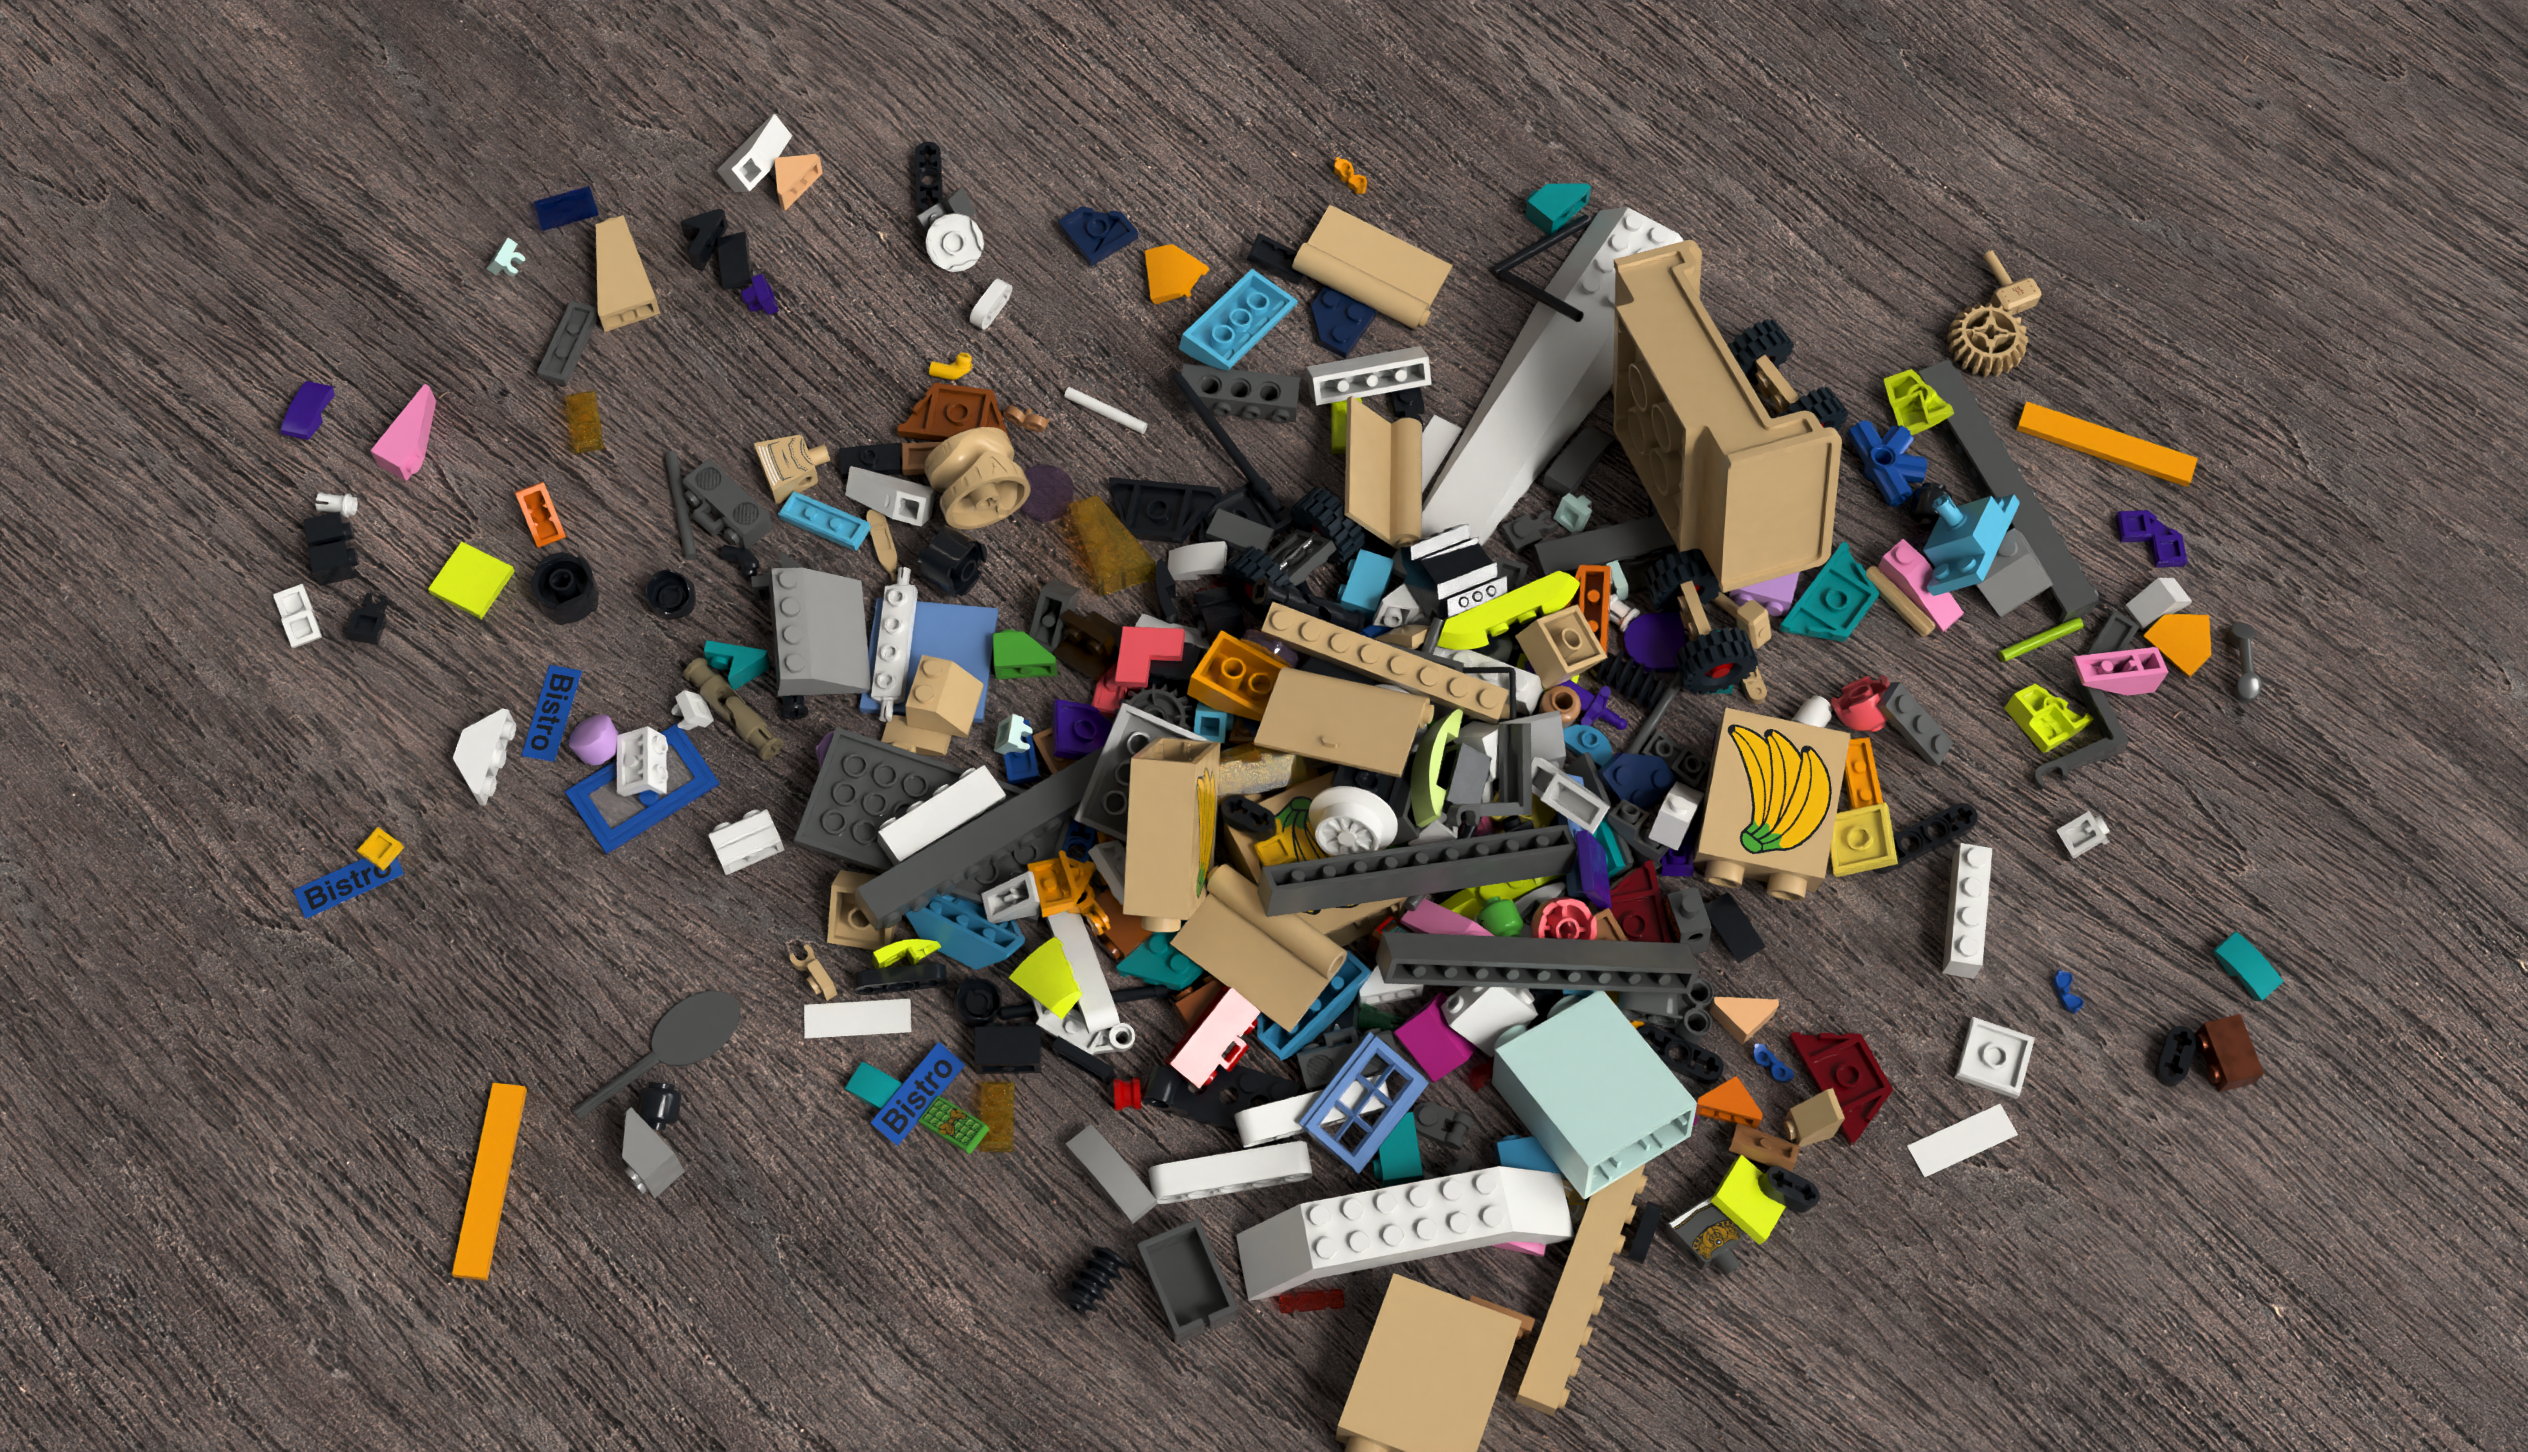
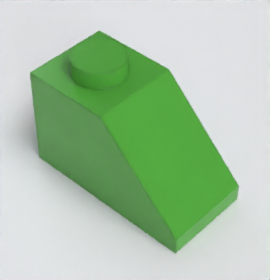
M1007 629L1000 633H993L996 679L1057 676L1056 657L1024 631L1017 632L1013 629Z

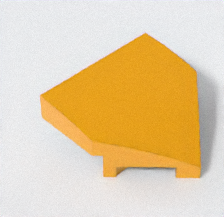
M1174 244L1145 250L1150 297L1155 305L1182 297L1183 295L1189 299L1192 295L1190 290L1201 275L1205 276L1209 271L1208 266Z
M2164 614L2143 635L2146 641L2153 647H2158L2160 653L2189 678L2211 657L2209 615Z
M1062 850L1059 852V858L1027 864V870L1033 872L1042 917L1055 915L1074 908L1096 869V864L1088 860L1082 863L1066 856V852Z

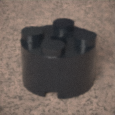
M943 525L938 530L936 537L929 547L925 546L918 555V562L921 563V577L925 582L952 597L957 598L956 594L964 596L975 586L982 574V571L978 570L981 561L986 563L987 548L981 542L957 529Z
M559 552L545 557L536 566L537 570L534 576L531 577V589L541 611L546 617L553 620L557 625H564L580 621L597 609L599 589L589 564L583 558Z

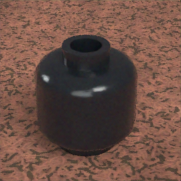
M1927 482L1923 483L1922 487L1914 490L1911 516L1915 520L1920 521L1919 526L1934 529L1940 515L1933 509V502L1944 494H1948L1952 500V494L1946 490L1945 485Z
M649 1082L648 1087H643L639 1092L636 1113L652 1129L666 1130V1124H674L679 1119L681 1094L679 1091L674 1090L675 1085Z

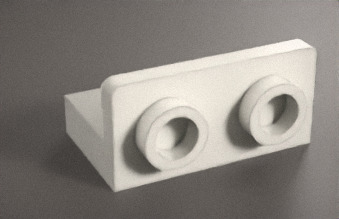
M648 726L617 735L618 794L625 797L650 789L658 794L667 792L666 752L668 744L664 735Z
M1119 840L1097 844L1088 853L1096 864V869L1102 874L1109 885L1111 893L1122 905L1124 903L1126 851Z

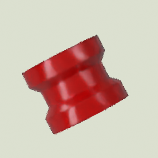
M1134 1077L1131 1081H1123L1120 1078L1114 1079L1115 1111H1122L1125 1107L1141 1110L1140 1077Z

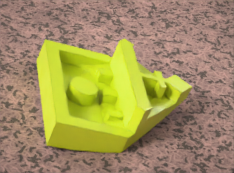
M902 940L873 952L872 963L876 969H881L907 956L911 965H916L920 959L940 949L941 945L938 941Z

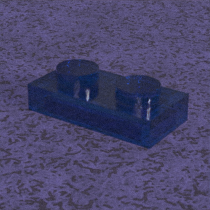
M590 186L534 201L543 231L599 215Z

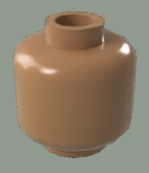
M1563 685L1554 686L1547 690L1540 700L1538 714L1560 710L1562 727L1566 729L1573 724L1580 714V698L1570 687Z

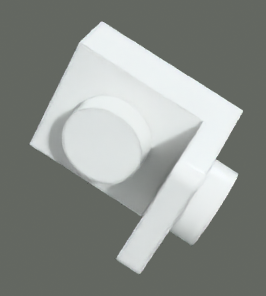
M2090 811L2056 830L2073 858L2078 857L2100 843L2105 845L2109 842L2105 835L2110 832L2101 816L2095 818Z

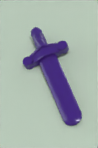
M1527 660L1525 670L1537 675L1529 660ZM1571 680L1556 685L1570 687L1579 696L1581 709L1585 711V714L1579 721L1580 725L1590 726L1600 717L1618 730L1626 729V720L1619 718L1618 714L1606 707L1608 697L1611 694V689L1608 686L1601 687L1597 695L1594 696Z

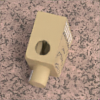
M802 435L754 443L757 458L776 504L787 500L793 491L800 493L817 484L818 477L815 466L830 461L825 444L808 449Z

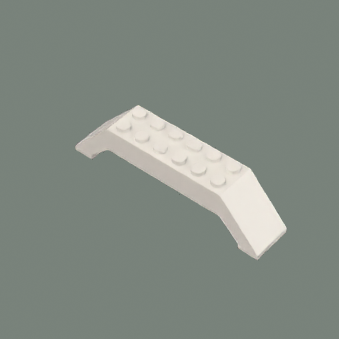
M1498 1166L1302 1203L1237 1234L1236 1238L1248 1301L1281 1295L1284 1291L1317 1278L1511 1241L1542 1243V1245L1575 1239L1560 1173Z

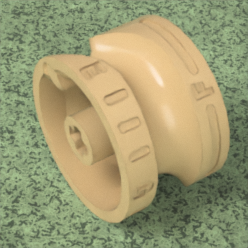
M980 427L961 432L938 445L925 460V474L931 487L937 492L943 493L939 501L940 508L947 523L953 528L968 530L994 524L1014 513L1029 497L1031 491L1030 484L1023 469L1013 462L1014 449L1006 432L995 427Z

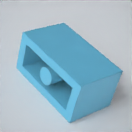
M1360 549L1357 559L1351 558L1346 575L1350 577L1347 585L1341 584L1336 601L1341 602L1345 609L1362 611L1365 616L1364 622L1371 624L1387 592L1393 575L1395 560Z

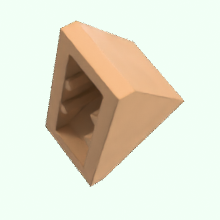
M809 154L775 158L777 193L781 209L786 211L823 173L818 155Z
M1714 997L1709 1007V1013L1743 1045L1774 1016L1779 1006V999Z

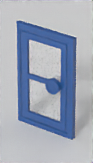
M678 722L661 732L666 737L668 744L666 752V769L668 772L666 793L658 794L650 789L625 797L618 794L617 759L564 791L606 855L720 785L683 729L678 727Z

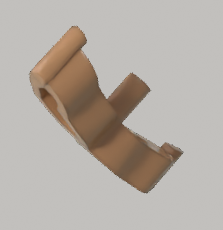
M1009 404L1003 413V416L1009 422L1036 432L1045 431L1050 419L1037 414L1031 415L1033 411L1031 408H1027L1024 414L1017 407Z

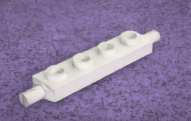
M902 567L898 568L897 584L885 586L871 693L874 702L881 704L879 720L883 722H891L894 705L905 700L918 594L915 585L909 584L911 570L907 567H903V569Z

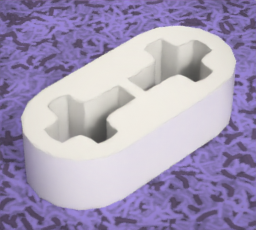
M999 278L994 280L973 308L970 315V323L983 330L988 328L1009 300L1012 285Z

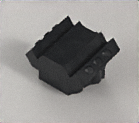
M1469 523L1446 528L1444 531L1433 533L1429 537L1420 538L1416 542L1400 547L1402 565L1408 572L1404 583L1428 618L1446 619L1508 593L1507 576L1498 577L1497 562H1493L1487 556L1479 543V537L1470 538Z

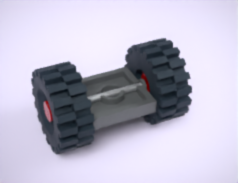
M1314 487L1290 508V516L1293 517L1291 521L1297 528L1273 551L1265 556L1259 548L1256 550L1254 546H1247L1224 566L1223 574L1226 576V583L1231 585V591L1236 593V598L1239 602H1243L1246 605L1245 608L1249 612L1252 611L1254 616L1258 619L1261 618L1263 622H1265L1271 606L1266 604L1259 606L1252 601L1253 587L1259 579L1267 578L1272 584L1277 586L1287 585L1295 588L1296 585L1304 582L1307 575L1317 566L1324 564L1327 560L1331 564L1340 565L1363 546L1365 542L1363 540L1365 538L1364 533L1360 531L1362 529L1361 525L1345 515V504L1342 505L1339 502V498L1335 495L1332 497L1326 489L1323 491L1321 487Z

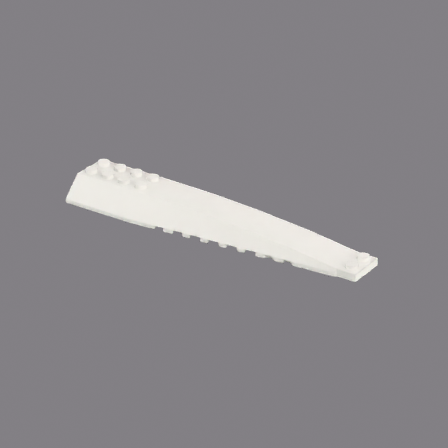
M1629 207L1599 211L1544 290L1584 313L1583 319L1580 322H1575L1540 301L1537 302L1422 505V538L1444 531V529L1469 523L1470 538L1479 537L1481 547L1488 540L1501 520L1505 519L1511 512L1514 504L1520 497L1524 496L1537 476L1542 474L1550 460L1560 452L1568 438L1574 435L1582 421L1588 414L1592 413L1600 399L1611 389L1614 362L1616 273L1614 259L1684 241L1678 233ZM1397 550L1392 558L1395 560L1393 574L1405 580L1408 572L1402 565L1401 552Z

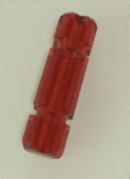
M1329 1289V1293H1324V1290L1297 1292L1296 1296H1293V1293H1285L1279 1295L1278 1299L1279 1310L1283 1314L1294 1313L1296 1309L1299 1312L1326 1310V1307L1329 1306L1330 1309L1343 1308L1345 1303L1342 1289Z

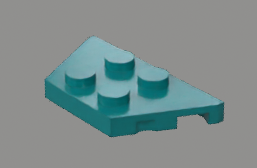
M1842 542L1781 623L1780 631L1840 642L1847 641L1878 599L1880 593L1873 582L1866 577V571L1862 565L1855 562L1849 552L1850 547L1846 542Z
M1181 920V928L1188 920ZM1179 931L1153 933L1116 966L1118 974L1122 977L1127 978V975L1140 977L1146 983L1153 985L1162 984L1169 989L1181 992L1205 970L1170 944Z

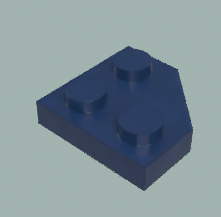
M1081 206L1058 220L1059 229L1091 267L1138 239V231L1122 212L1110 211L1109 214L1094 212L1093 208Z
M1326 285L1311 305V313L1318 331L1320 346L1344 359L1348 357L1376 317V311Z
M1616 753L1596 772L1617 804L1625 799L1644 811H1647L1677 781L1664 760L1658 756Z

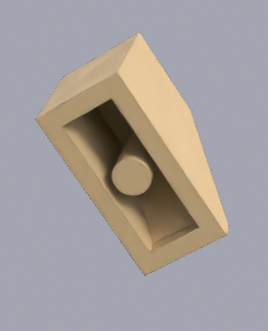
M1833 1088L1827 1089L1789 1110L1783 1126L1789 1140L1793 1139L1794 1144L1803 1147L1833 1138L1845 1119Z

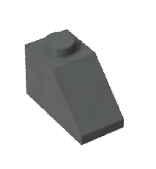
M1052 579L1041 588L1029 634L1031 638L1051 653H1054V650L1061 644L1065 636V627L1060 617L1067 609L1075 612L1081 588Z

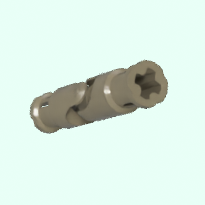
M697 658L692 661L684 670L683 677L687 681H692L700 689V695L726 721L732 723L737 734L745 742L751 743L760 752L759 756L762 760L773 758L783 747L784 741L780 737H775L766 728L767 723L746 705L745 701L721 675H716L707 666L708 662L704 658ZM724 699H727L726 703L722 707L719 702Z

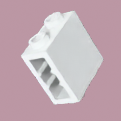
M1462 986L1441 1006L1448 1025L1490 1057L1495 1055L1494 1045L1504 1032L1517 1025L1527 1027L1538 1015L1532 1003L1535 999L1526 988Z

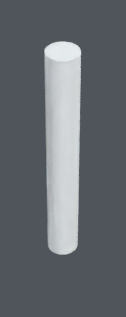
M1068 387L1065 392V398L1141 434H1144L1147 429L1148 423L1078 390Z

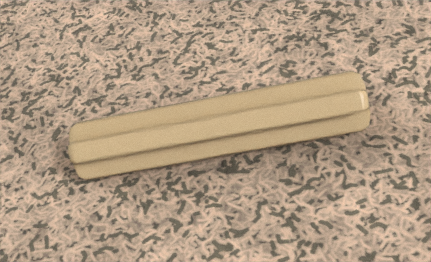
M1873 565L1866 570V577L1873 582L1880 593L1879 595L1922 637H1926L1934 630L1935 623L1878 567Z

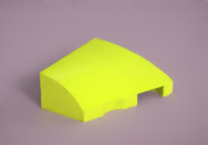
M1912 369L1883 379L1897 424L1910 430L1911 436L1935 426L1954 414L1952 406L1940 398L1931 386L1925 384Z
M2037 684L2014 693L2004 707L2043 754L2065 742L2094 720L2088 713L2081 717L2067 709V701L2060 697L2052 696L2046 689Z
M1055 936L1030 954L1010 975L1009 979L1062 1020L1082 996L1079 984L1073 978L1071 963L1065 957L1062 949L1064 946L1063 942Z

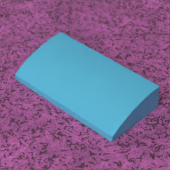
M1251 269L1182 334L1179 349L1204 364L1228 371L1297 305L1298 300Z

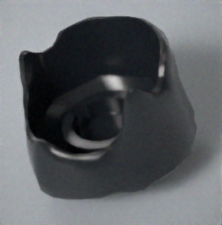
M669 569L658 571L648 578L645 586L646 600L651 610L658 617L673 620L691 614L696 603L695 586L690 579L683 574Z
M974 976L967 977L959 984L954 993L952 1007L956 1019L969 1028L983 1027L985 1023L994 1022L999 1016L1002 1007V990L1000 987L987 979Z

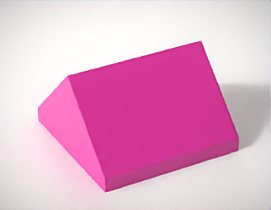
M1443 992L1437 994L1393 1031L1394 1035L1432 1083H1435L1466 1062L1478 1048L1448 1025L1441 1006L1448 999Z

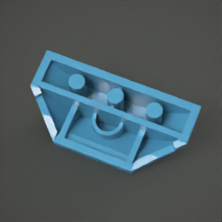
M938 894L930 899L929 904L920 911L913 912L911 910L906 913L920 939L938 941L941 948L937 951L975 970L1007 959L1025 942V937L1021 934L1015 920L993 924L987 920L985 907L950 895L941 897Z
M1346 950L1347 957L1344 964L1290 1033L1260 1011V1014L1257 1016V1039L1280 1061L1300 1052L1303 1047L1309 1045L1349 1007L1372 974V971L1349 950Z

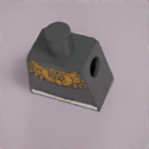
M1691 887L1665 895L1662 903L1671 942L1688 944L1693 955L1707 952L1711 934V923L1698 888ZM1695 935V939H1688L1690 936Z
M1713 1193L1668 1222L1663 1232L1698 1269L1704 1270L1715 1262L1724 1276L1728 1277L1742 1267L1732 1251L1740 1245L1743 1238L1738 1226L1710 1201L1714 1195Z

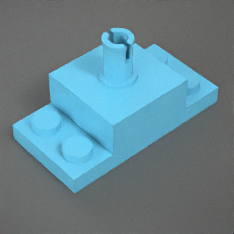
M1944 494L1938 497L1933 502L1934 504H1932L1933 509L1937 511L1940 517L1923 549L1924 553L1936 567L1927 586L1932 596L1984 581L2020 504L2016 496L2012 494L2002 498L1989 496L1956 507L1950 496Z

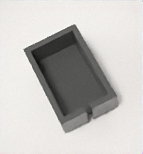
M1199 1218L1137 1244L1139 1259L1176 1345L1204 1334V1326L1208 1325L1211 1331L1238 1319V1307Z

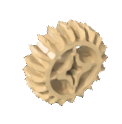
M1991 301L1985 307L1980 302L1975 304L1974 308L1968 305L1963 312H1959L1949 327L1950 331L1947 336V342L1950 343L1949 352L1955 353L1954 362L1962 361V370L1970 367L1972 368L1973 375L1981 371L1984 378L1990 372L1997 378L2002 371L2007 374L2011 371L2012 367L2016 368L2026 353V345L2028 343V337L2025 335L2026 327L2020 326L2021 317L2013 318V309L2005 312L2003 311L2002 304L1994 308Z

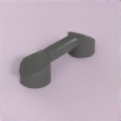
M2238 622L2233 624L2227 632L2228 642L2232 646L2239 648L2242 676L2233 687V695L2242 703H2251L2257 698L2262 687L2259 676L2254 673L2251 641L2256 635V631L2249 624Z

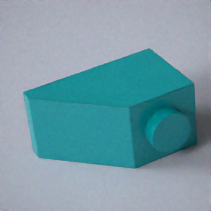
M1587 183L1546 184L1539 191L1534 190L1528 196L1525 217L1549 235L1560 229L1588 204L1591 186Z
M1408 1112L1403 1116L1379 1147L1377 1159L1372 1160L1374 1178L1381 1180L1382 1188L1422 1181L1423 1173L1413 1112Z

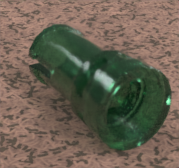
M1363 1002L1357 1028L1368 1030L1380 1028L1382 1031L1391 1030V1033L1394 1034L1393 1031L1399 1026L1392 1025L1391 1023L1402 1025L1406 1020L1405 1016L1402 1017L1378 1010L1379 1007Z

